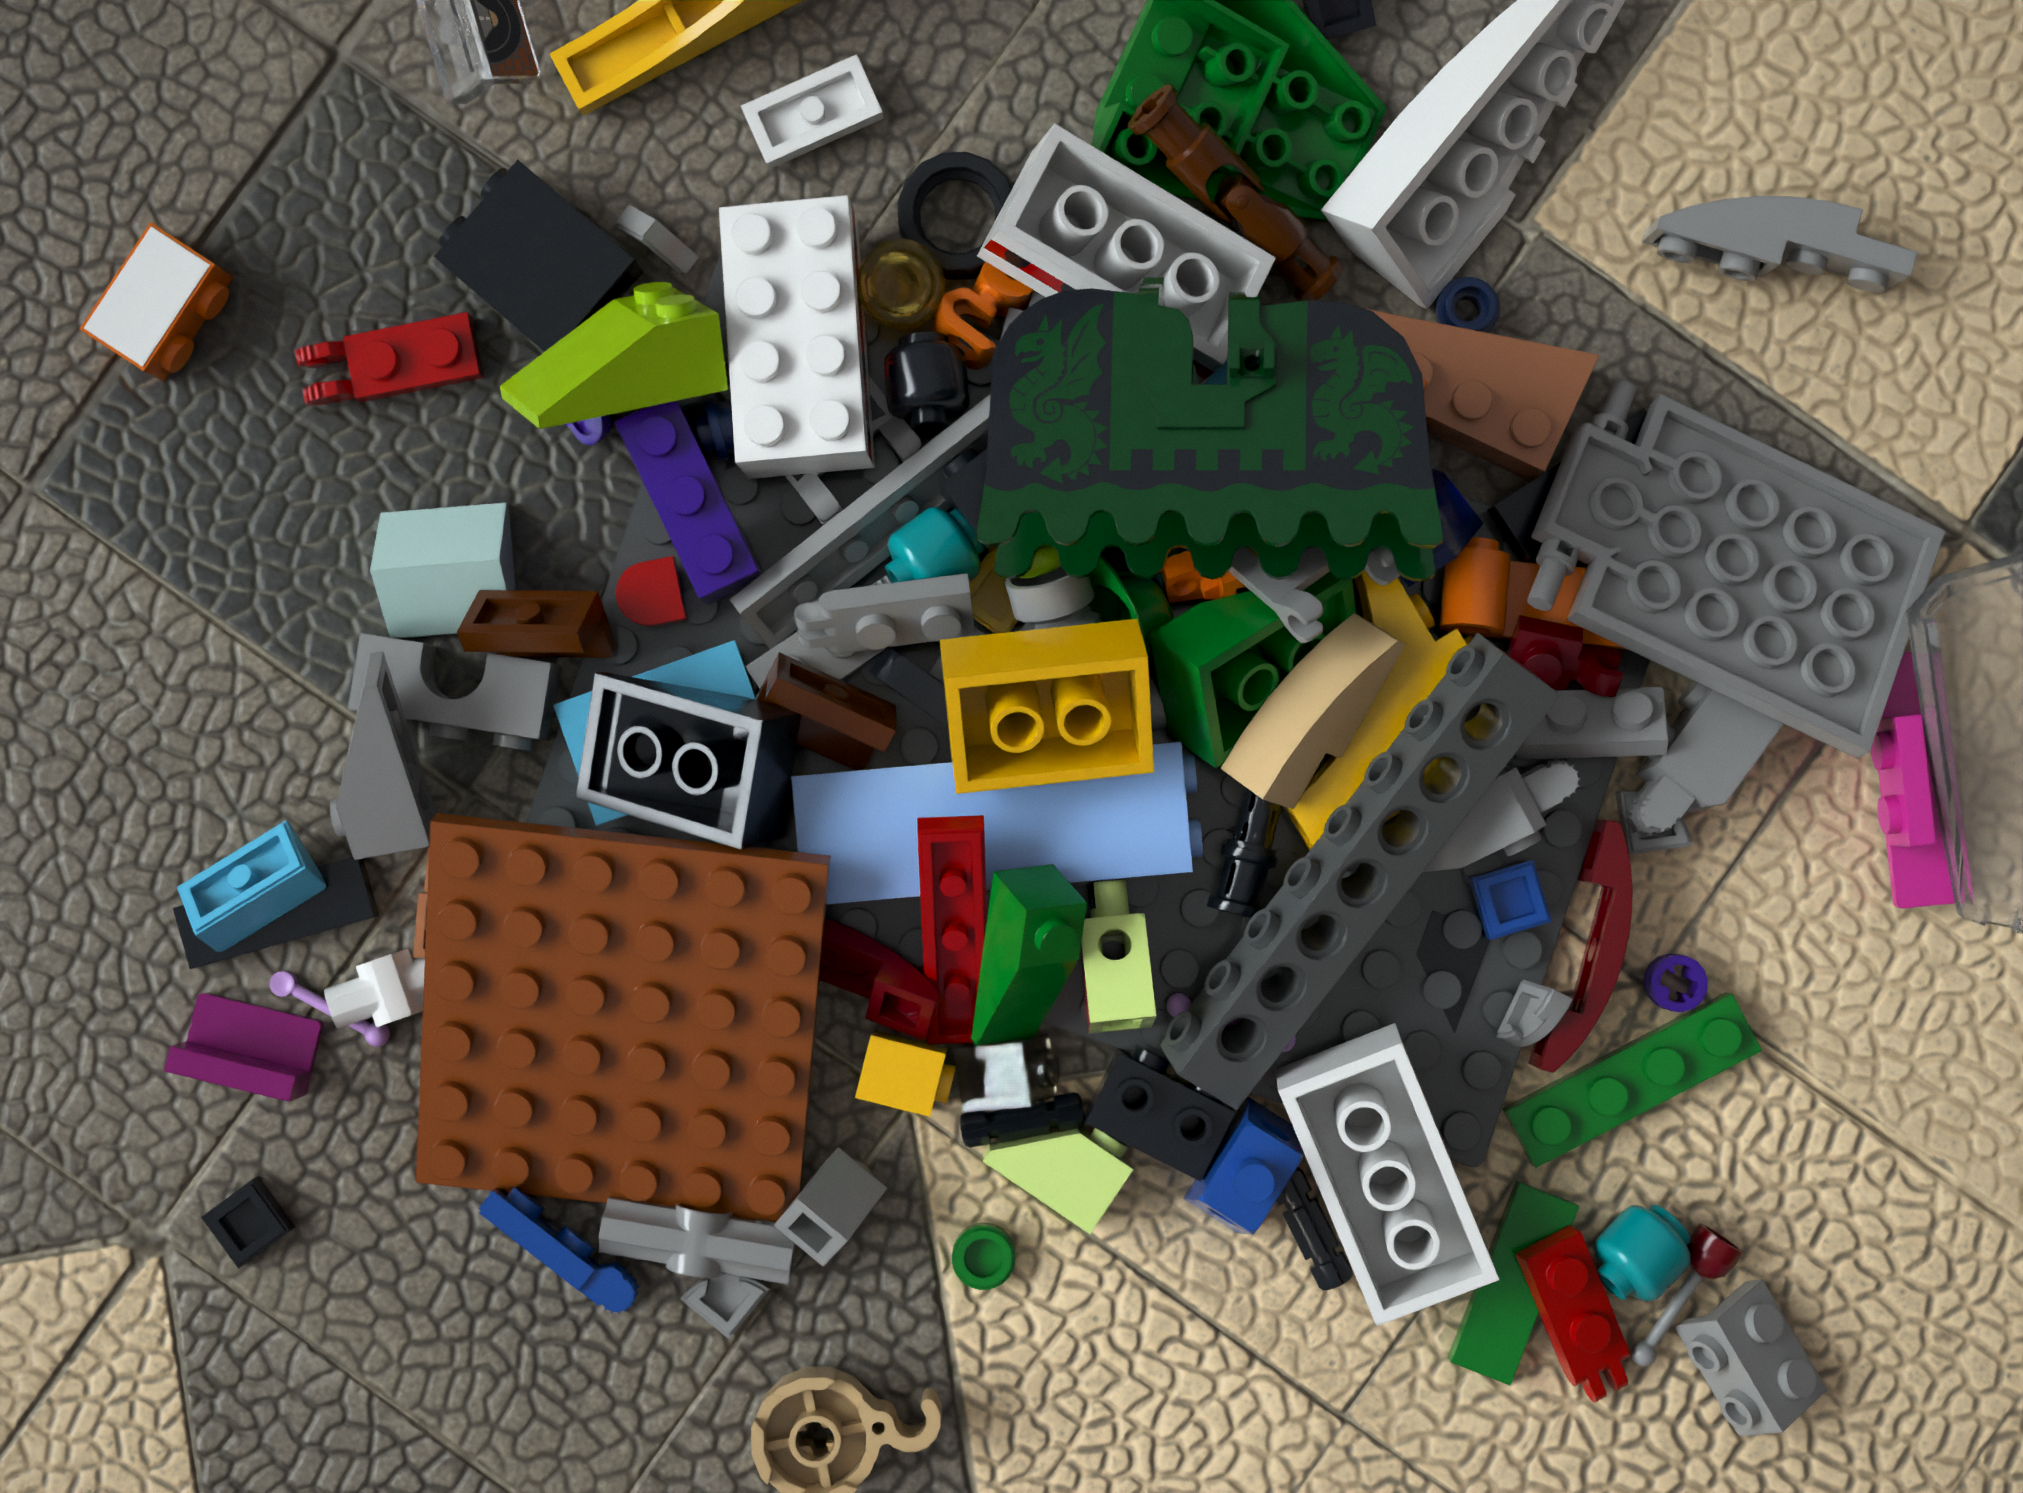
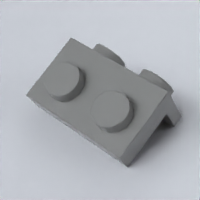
M1763 1279L1744 1282L1707 1316L1686 1318L1676 1326V1331L1685 1344L1691 1361L1700 1370L1720 1404L1724 1417L1732 1424L1740 1436L1783 1433L1827 1391L1826 1386Z

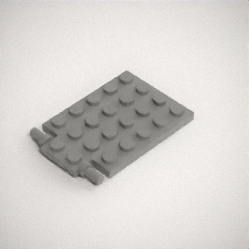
M1624 380L1614 381L1601 413L1594 415L1590 423H1581L1575 426L1531 538L1542 542L1536 558L1540 568L1527 598L1528 604L1539 610H1551L1564 576L1571 575L1574 572L1578 560L1586 563L1588 566L1567 617L1568 621L1857 759L1869 753L1945 530L1662 394L1650 404L1635 444H1632L1625 440L1629 431L1625 421L1637 393V388L1632 383Z

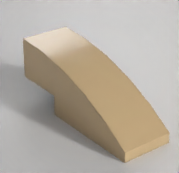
M1353 613L1325 636L1271 693L1242 732L1220 769L1261 799L1294 809L1324 755L1328 753L1339 758L1343 756L1403 650L1405 643L1362 616Z

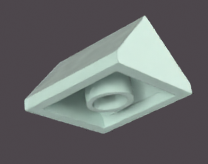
M507 502L380 513L370 572L390 638L406 639L457 634V630L479 590H516L510 513Z

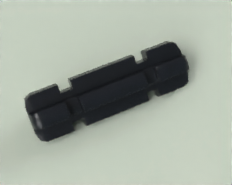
M1072 1092L1055 1095L1054 1101L1045 1102L1044 1098L995 1106V1112L986 1113L985 1108L967 1111L960 1115L959 1120L962 1140L966 1147L972 1148L991 1144V1139L998 1137L1000 1142L1049 1134L1050 1128L1059 1127L1060 1131L1081 1128L1085 1124V1115L1080 1095Z
M1297 1167L1276 1202L1278 1206L1285 1204L1287 1208L1282 1214L1304 1259L1311 1258L1314 1263L1309 1269L1318 1287L1322 1290L1335 1289L1352 1278L1353 1270L1344 1252L1342 1251L1337 1254L1334 1247L1338 1246L1339 1242L1317 1198H1309L1307 1193L1312 1188L1303 1170Z

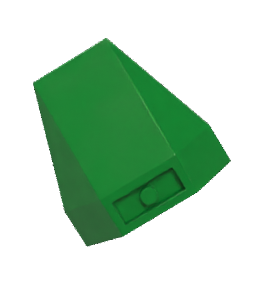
M1147 0L1096 110L1092 146L1175 197L1200 201L1166 167V155L1146 135H1135L1128 128L1130 119L1142 102L1154 91L1166 84H1170L1177 91L1178 96L1176 100L1180 106L1200 125L1208 123L1254 170V173L1261 179L1265 189L1263 193L1256 186L1260 194H1264L1277 202L1287 205L1299 218L1330 223L1321 209L1365 157L1387 107L1293 0ZM1229 164L1222 165L1211 173L1206 182V190L1209 198L1215 204L1214 198L1219 183L1227 176L1243 173L1239 168Z

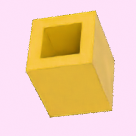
M873 1030L870 1035L855 1098L930 1117L934 1101L947 1104L956 1066L944 1064L947 1052L945 1047Z

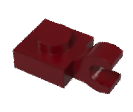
M1519 615L1507 650L1509 656L1537 675L1555 691L1567 690L1570 679H1573L1593 694L1604 697L1616 696L1623 678V672L1617 670L1622 658V652L1609 647L1583 645V628Z

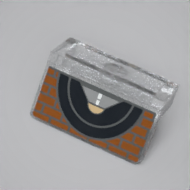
M416 0L447 104H468L494 84H532L541 77L540 68L519 0Z

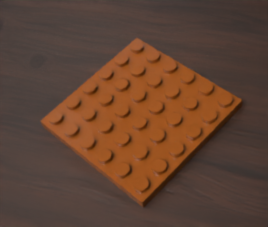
M436 813L430 821L416 1183L488 1191L498 1188L506 1193H509L513 1187H518L527 1195L607 1203L609 1196L676 1207V1203H680L685 1208L701 1212L720 1214L733 1212L732 1217L777 1222L802 1189L831 856L756 847L738 849L719 843Z

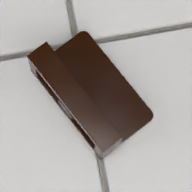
M479 590L457 630L464 652H496L498 655L510 657L611 658L617 647L598 591Z
M780 652L755 700L783 707L801 715L797 745L856 771L865 768L875 748L885 752L896 732L895 704Z

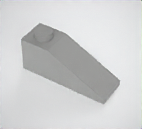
M384 651L370 653L339 795L337 799H332L330 802V815L334 831L338 837L346 836L354 860L429 847L430 821L435 816V807Z

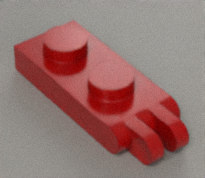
M1568 1225L1515 1253L1568 1381L1574 1387L1582 1384L1587 1396L1594 1403L1607 1396L1599 1373H1604L1609 1385L1615 1391L1627 1386L1628 1379L1621 1361L1630 1357V1351L1581 1231Z

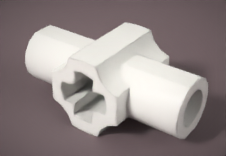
M408 948L356 966L358 978L324 989L326 1003L336 1028L340 1029L373 1017L376 1027L422 1012L425 958H414L411 949Z

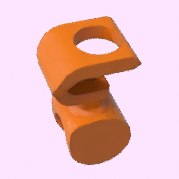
M985 262L976 279L973 290L958 288L943 295L933 320L932 332L945 334L949 338V343L961 348L965 353L966 365L973 370L983 368L989 364L996 346L993 341L989 340L960 317H971L983 327L988 328L996 315L1006 317L1009 307L1019 310L1026 309L1034 290ZM957 336L966 341L974 350L964 345Z

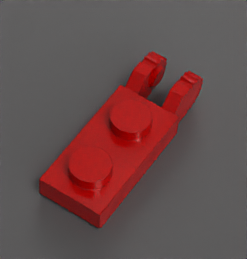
M468 312L343 336V341H327L295 350L298 366L317 368L327 364L347 361L351 380L318 382L302 389L305 405H323L351 399L365 402L483 378L472 316Z

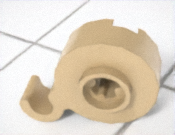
M831 1366L804 1367L783 1376L765 1394L751 1428V1456L761 1479L767 1485L770 1482L780 1493H854L858 1486L870 1475L882 1445L889 1444L903 1452H918L930 1446L937 1438L941 1428L942 1403L938 1393L933 1388H926L923 1391L921 1409L926 1419L916 1426H909L898 1418L896 1408L890 1401L874 1397L853 1375ZM811 1422H819L823 1428H829L833 1435L827 1437V1447L816 1448L813 1439H802L800 1431H807L808 1425Z

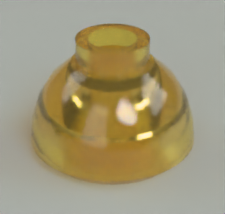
M903 238L885 241L873 248L865 256L859 267L858 292L860 303L865 312L874 321L885 327L898 330L919 327L936 314L945 293V277L941 264L936 256L919 242Z

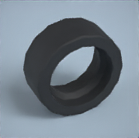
M944 152L922 162L905 180L897 202L899 232L910 257L926 272L948 280L973 279L978 277L983 264L986 262L977 257L982 245L966 253H950L937 248L926 237L921 226L920 211L925 197L936 186L946 181L966 180L977 184L989 195L995 208L996 220L1012 187L1007 176L990 160L969 152Z

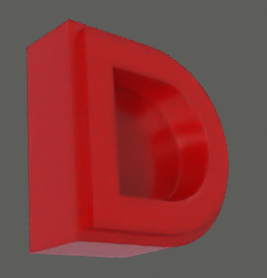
M674 556L640 562L630 566L623 572L616 586V601L620 611L630 621L645 627H656L688 620L677 562Z

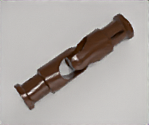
M1166 84L1154 91L1136 109L1128 123V128L1135 135H1146L1166 155V167L1217 218L1231 225L1233 224L1231 219L1235 220V224L1244 239L1276 257L1272 267H1275L1295 288L1294 296L1298 301L1317 300L1322 297L1338 280L1344 267L1343 263L1337 256H1327L1306 235L1308 232L1307 225L1287 205L1277 202L1264 194H1260L1256 186L1263 193L1265 189L1261 179L1254 173V170L1208 123L1200 125L1180 106L1176 100L1178 96L1177 91L1170 84ZM1229 164L1239 168L1243 173L1227 176L1221 180L1214 198L1215 204L1209 198L1206 190V182L1211 173L1222 165ZM1295 256H1300L1307 263V267H1301L1295 261Z

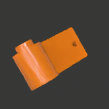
M1489 538L1460 539V547L1446 551L1439 623L1441 630L1450 632L1458 628L1461 635L1475 636L1479 633L1483 637L1511 639L1519 615L1582 628L1568 621L1567 617L1586 567H1575L1571 575L1564 576L1552 609L1543 611L1532 607L1527 602L1540 568L1537 563L1511 561L1510 554L1498 550L1499 542ZM1583 628V645L1626 649Z

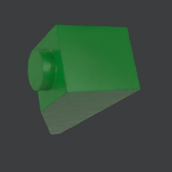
M1053 864L993 871L971 1036L976 1046L1034 1037L1079 960L1087 902Z

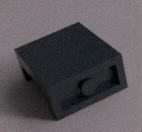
M519 160L509 170L501 168L489 178L480 194L483 200L467 218L460 216L445 229L439 240V245L442 248L434 256L447 270L478 294L543 352L613 299L622 298L643 273L632 256Z

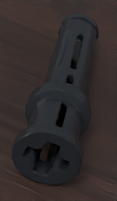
M1246 788L1233 839L1227 838L1226 844H1223L1220 854L1225 857V862L1217 893L1215 896L1209 897L1207 907L1247 918H1252L1256 912L1261 910L1259 905L1268 870L1276 868L1278 860L1275 857L1276 851L1271 848L1282 805L1263 800Z

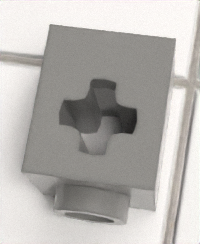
M837 1147L813 1174L773 1226L820 1265L824 1266L850 1239L887 1190V1187L872 1175L867 1166L851 1158Z

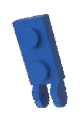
M513 1187L509 1193L495 1188L478 1208L481 1210L479 1212L480 1215L598 1306L603 1305L605 1307L604 1310H610L611 1314L613 1312L620 1314L623 1310L626 1312L629 1306H633L632 1302H635V1296L639 1294L637 1292L639 1285L636 1284L637 1279L632 1277V1273L627 1274V1269L618 1262L603 1264L596 1262L590 1257L595 1247L571 1227L565 1225L558 1232L539 1216L545 1208L531 1195H527L518 1187Z

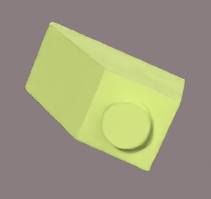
M1083 1128L1065 1131L1058 1129L1050 1131L1049 1134L1005 1142H992L983 1153V1162L1089 1234H1091L1134 1170L1131 1161L1123 1156L1129 1147L1122 1141L1096 1128L1091 1134Z

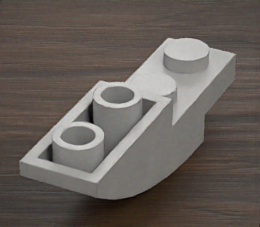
M1792 196L1729 198L1689 206L1660 216L1644 231L1642 243L1658 247L1657 254L1665 259L1679 263H1693L1695 258L1719 265L1718 272L1736 280L1754 281L1757 276L1762 278L1781 264L1782 258L1787 259L1786 266L1792 270L1812 275L1823 274L1825 270L1848 277V285L1868 292H1884L1886 288L1890 289L1911 277L1918 253L1917 251L1856 234L1863 209L1831 201Z

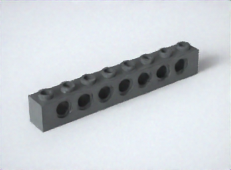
M1479 633L1475 635L1468 646H1464L1453 655L1447 665L1446 674L1428 698L1420 701L1413 707L1407 716L1404 729L1386 752L1379 754L1373 759L1365 772L1364 781L1347 803L1338 807L1329 816L1323 834L1305 857L1298 859L1292 864L1285 876L1283 886L1265 909L1259 910L1252 916L1245 928L1244 936L1226 960L1220 961L1211 969L1206 978L1204 988L1189 1008L1179 1013L1171 1021L1160 1047L1177 1075L1235 1110L1240 1107L1560 697L1557 691ZM1481 704L1478 714L1472 720L1465 722L1470 710ZM1440 758L1437 767L1430 773L1423 775L1429 763ZM1400 810L1395 821L1383 827L1387 817ZM1360 863L1352 875L1342 878L1349 867ZM1320 915L1312 926L1302 929L1309 919ZM1280 967L1274 976L1263 980L1270 970ZM1241 1018L1235 1026H1233L1230 1029L1223 1030L1228 1023L1235 1019Z

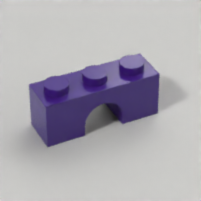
M679 400L645 407L616 421L615 425L698 598L707 605L746 587L763 574L739 521L732 513L709 465L710 461L706 453H704L702 444Z

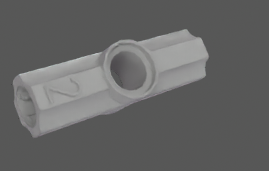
M610 1196L607 1198L598 1238V1252L665 1263L666 1269L682 1275L700 1278H719L724 1273L789 1284L791 1280L797 1245L773 1226L775 1222L732 1217L733 1212L721 1214L701 1212L685 1208L680 1203H676V1207Z

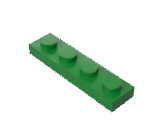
M1725 992L1503 1107L1502 1110L1530 1164L1537 1168L1761 1052L1762 1049L1734 995Z

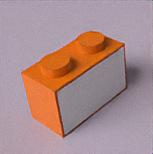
M150 222L80 327V330L142 371L165 381L170 372L176 373L189 360L194 349L192 339L205 319H213L224 307L229 296L227 286L233 279V276Z

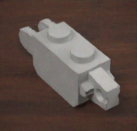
M1692 681L1678 700V703L1684 709L1672 725L1667 723V755L1647 756L1648 758L1636 772V775L1646 783L1633 799L1634 804L1629 805V811L1626 812L1628 817L1625 820L1629 822L1633 833L1645 834L1646 837L1672 829V825L1677 824L1676 820L1682 818L1685 813L1705 811L1708 808L1726 804L1784 723L1696 681Z

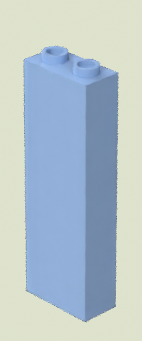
M1181 742L1153 744L1154 773L956 794L952 762L791 776L798 852L831 856L827 904L920 896L917 818L984 815L986 890H991L993 871L1053 864L1069 883L1193 872L1192 858L1203 857L1200 820H1188L1186 794L1197 793L1195 759L1193 754L1182 755Z

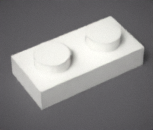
M857 54L741 105L744 116L768 169L884 119L882 109Z

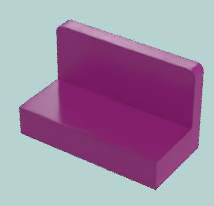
M208 992L198 995L187 1040L186 1042L170 1046L164 1072L290 1102L307 1095L324 1025L319 1019Z

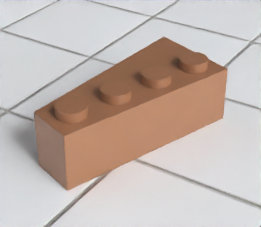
M1370 310L1405 338L1422 373V380L1427 381L1424 402L1428 434L1528 481L1533 480L1546 471L1599 355Z

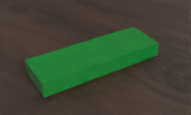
M1515 1180L1489 1248L1499 1280L1473 1290L1447 1357L1451 1363L1511 1386L1539 1313L1515 1253L1568 1225L1572 1226L1580 1206Z

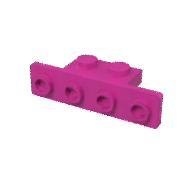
M1930 650L1904 652L1871 747L1872 761L1879 774L1881 797L1878 800L1877 812L1880 828L1886 837L1893 905L1897 908L1953 904L1960 901L1961 895L1934 655Z

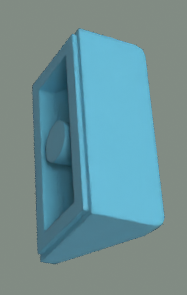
M285 820L179 885L177 890L195 936L216 952H223L322 892L326 888V884L322 874L292 825Z

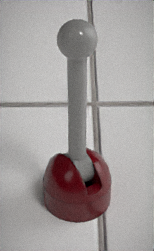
M1702 1223L1698 1224L1690 1236L1691 1241L1687 1244L1692 1271L1646 1339L1636 1342L1631 1348V1358L1639 1366L1646 1367L1654 1363L1657 1356L1656 1346L1702 1278L1713 1280L1725 1277L1734 1269L1744 1254L1731 1241Z

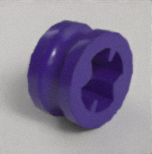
M1668 953L1658 956L1649 963L1644 973L1643 986L1646 995L1653 1004L1669 1011L1685 1012L1694 1009L1702 1002L1707 993L1708 979L1705 970L1698 961L1688 956ZM1681 965L1683 966L1681 977L1690 981V987L1687 993L1677 991L1676 1000H1669V988L1660 985L1661 977L1664 972L1674 974L1673 966Z

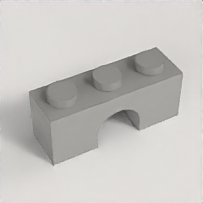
M360 633L348 710L357 711L370 653L384 651L405 719L431 722L429 735L467 741L469 729L494 732L492 745L527 751L531 749L532 738L550 741L555 713L553 705L557 701L562 666L549 662L487 653L485 671L479 686L471 694L463 698L452 699L441 691L435 679L434 667L438 647L421 642Z

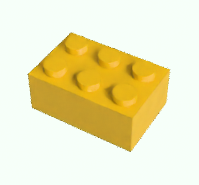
M1138 619L940 639L956 794L1154 773L1148 655Z

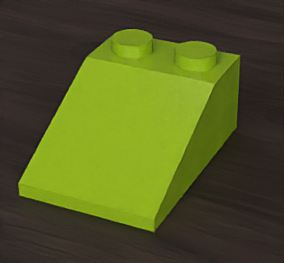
M651 282L638 285L633 289L634 295L613 299L500 385L501 397L537 428L544 429L728 390L719 313L696 301L693 296L686 295L673 288L671 283Z

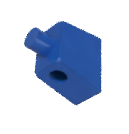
M1247 1096L1231 1121L1201 1182L1196 1179L1185 1194L1184 1200L1236 1233L1254 1235L1304 1155L1293 1125Z

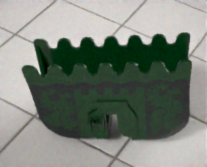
M1144 277L1143 284L1139 286L1138 294L1090 288L1061 291L1040 299L1020 313L1009 324L995 349L991 375L987 465L977 539L986 546H998L994 572L1001 578L1024 576L1032 568L1036 552L1040 548L1047 546L1054 548L1058 552L1062 569L1069 576L1078 579L1089 577L1098 568L1102 552L1110 547L1120 548L1125 554L1128 569L1135 577L1143 579L1156 577L1164 569L1168 553L1178 547L1187 549L1191 553L1194 569L1202 577L1211 580L1223 577L1231 569L1235 553L1239 549L1246 547L1253 549L1258 554L1261 570L1269 578L1277 580L1290 578L1298 569L1302 553L1310 548L1320 549L1325 554L1329 571L1336 578L1346 581L1360 576L1365 571L1369 554L1379 548L1387 549L1392 554L1396 571L1403 578L1413 581H1428L1435 576L1433 548L1443 543V533L1431 470L1422 373L1405 338L1373 311L1346 302L1321 300L1261 306L1260 297H1247L1245 292H1229L1227 384L1199 385L1196 367L1193 365L1194 339L1190 321L1179 309L1165 307L1164 277Z

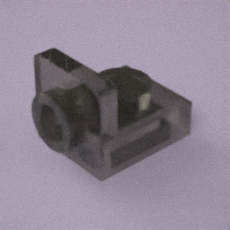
M1047 1033L1036 1034L1034 1037L977 1046L976 1044L964 1045L953 1049L962 1112L1031 1107L1057 1095L1060 1065L1056 1053L1051 1049L1050 1038Z

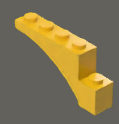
M638 0L601 25L549 54L582 116L803 0Z

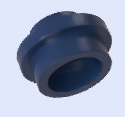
M1461 277L1455 279L1444 287L1437 298L1435 306L1436 319L1440 324L1489 333L1497 323L1500 314L1498 296L1488 283L1479 278ZM1468 300L1476 306L1477 316L1474 320L1465 321L1457 315L1456 304L1458 301Z
M713 397L704 399L706 412L694 415L703 451L706 453L717 450L719 461L729 460L728 453L734 452L731 402L726 400L714 403Z

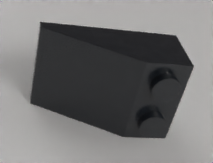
M597 672L594 675L575 798L738 849L779 839L782 832L801 715L789 709L748 697Z

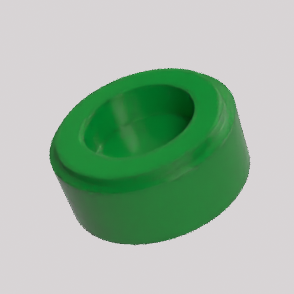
M986 1222L976 1223L965 1228L956 1238L952 1250V1265L958 1278L967 1286L978 1290L993 1289L1002 1285L1013 1272L1016 1260L1015 1246L1009 1234L1001 1227Z

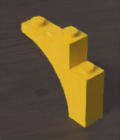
M1364 571L1360 576L1353 579L1359 595L1363 618L1405 643V646L1343 756L1339 758L1330 755L1324 765L1311 778L1294 809L1283 806L1309 851L1323 834L1329 816L1338 807L1345 805L1364 781L1365 772L1373 759L1379 754L1386 752L1404 729L1407 716L1413 707L1420 701L1427 699L1444 677L1447 665L1453 655L1464 646H1468L1473 639L1471 635L1463 639L1457 628L1434 640L1428 629L1434 627L1435 622L1428 607L1416 592L1408 596L1398 578L1390 584L1381 586ZM1440 758L1429 763L1423 775L1433 771L1439 764ZM1400 810L1389 815L1385 821L1399 814Z

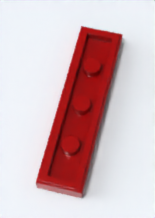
M984 815L917 818L924 976L940 992L927 1035V1044L974 1043L971 1036L987 923Z

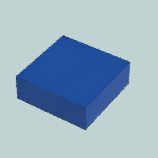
M1525 860L1468 877L1486 939L1492 940L1552 922L1534 860Z

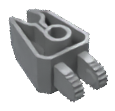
M1557 759L1554 761L1548 760L1546 765L1541 763L1522 774H1519L1513 763L1505 766L1423 872L1461 869L1502 848L1507 856H1511L1539 842L1542 837L1538 830L1546 826L1541 812L1563 802L1564 797L1570 798L1572 793H1576V788L1580 787L1578 780L1581 778L1577 776L1578 771L1573 768L1574 765H1571L1570 762H1564V759L1561 761Z

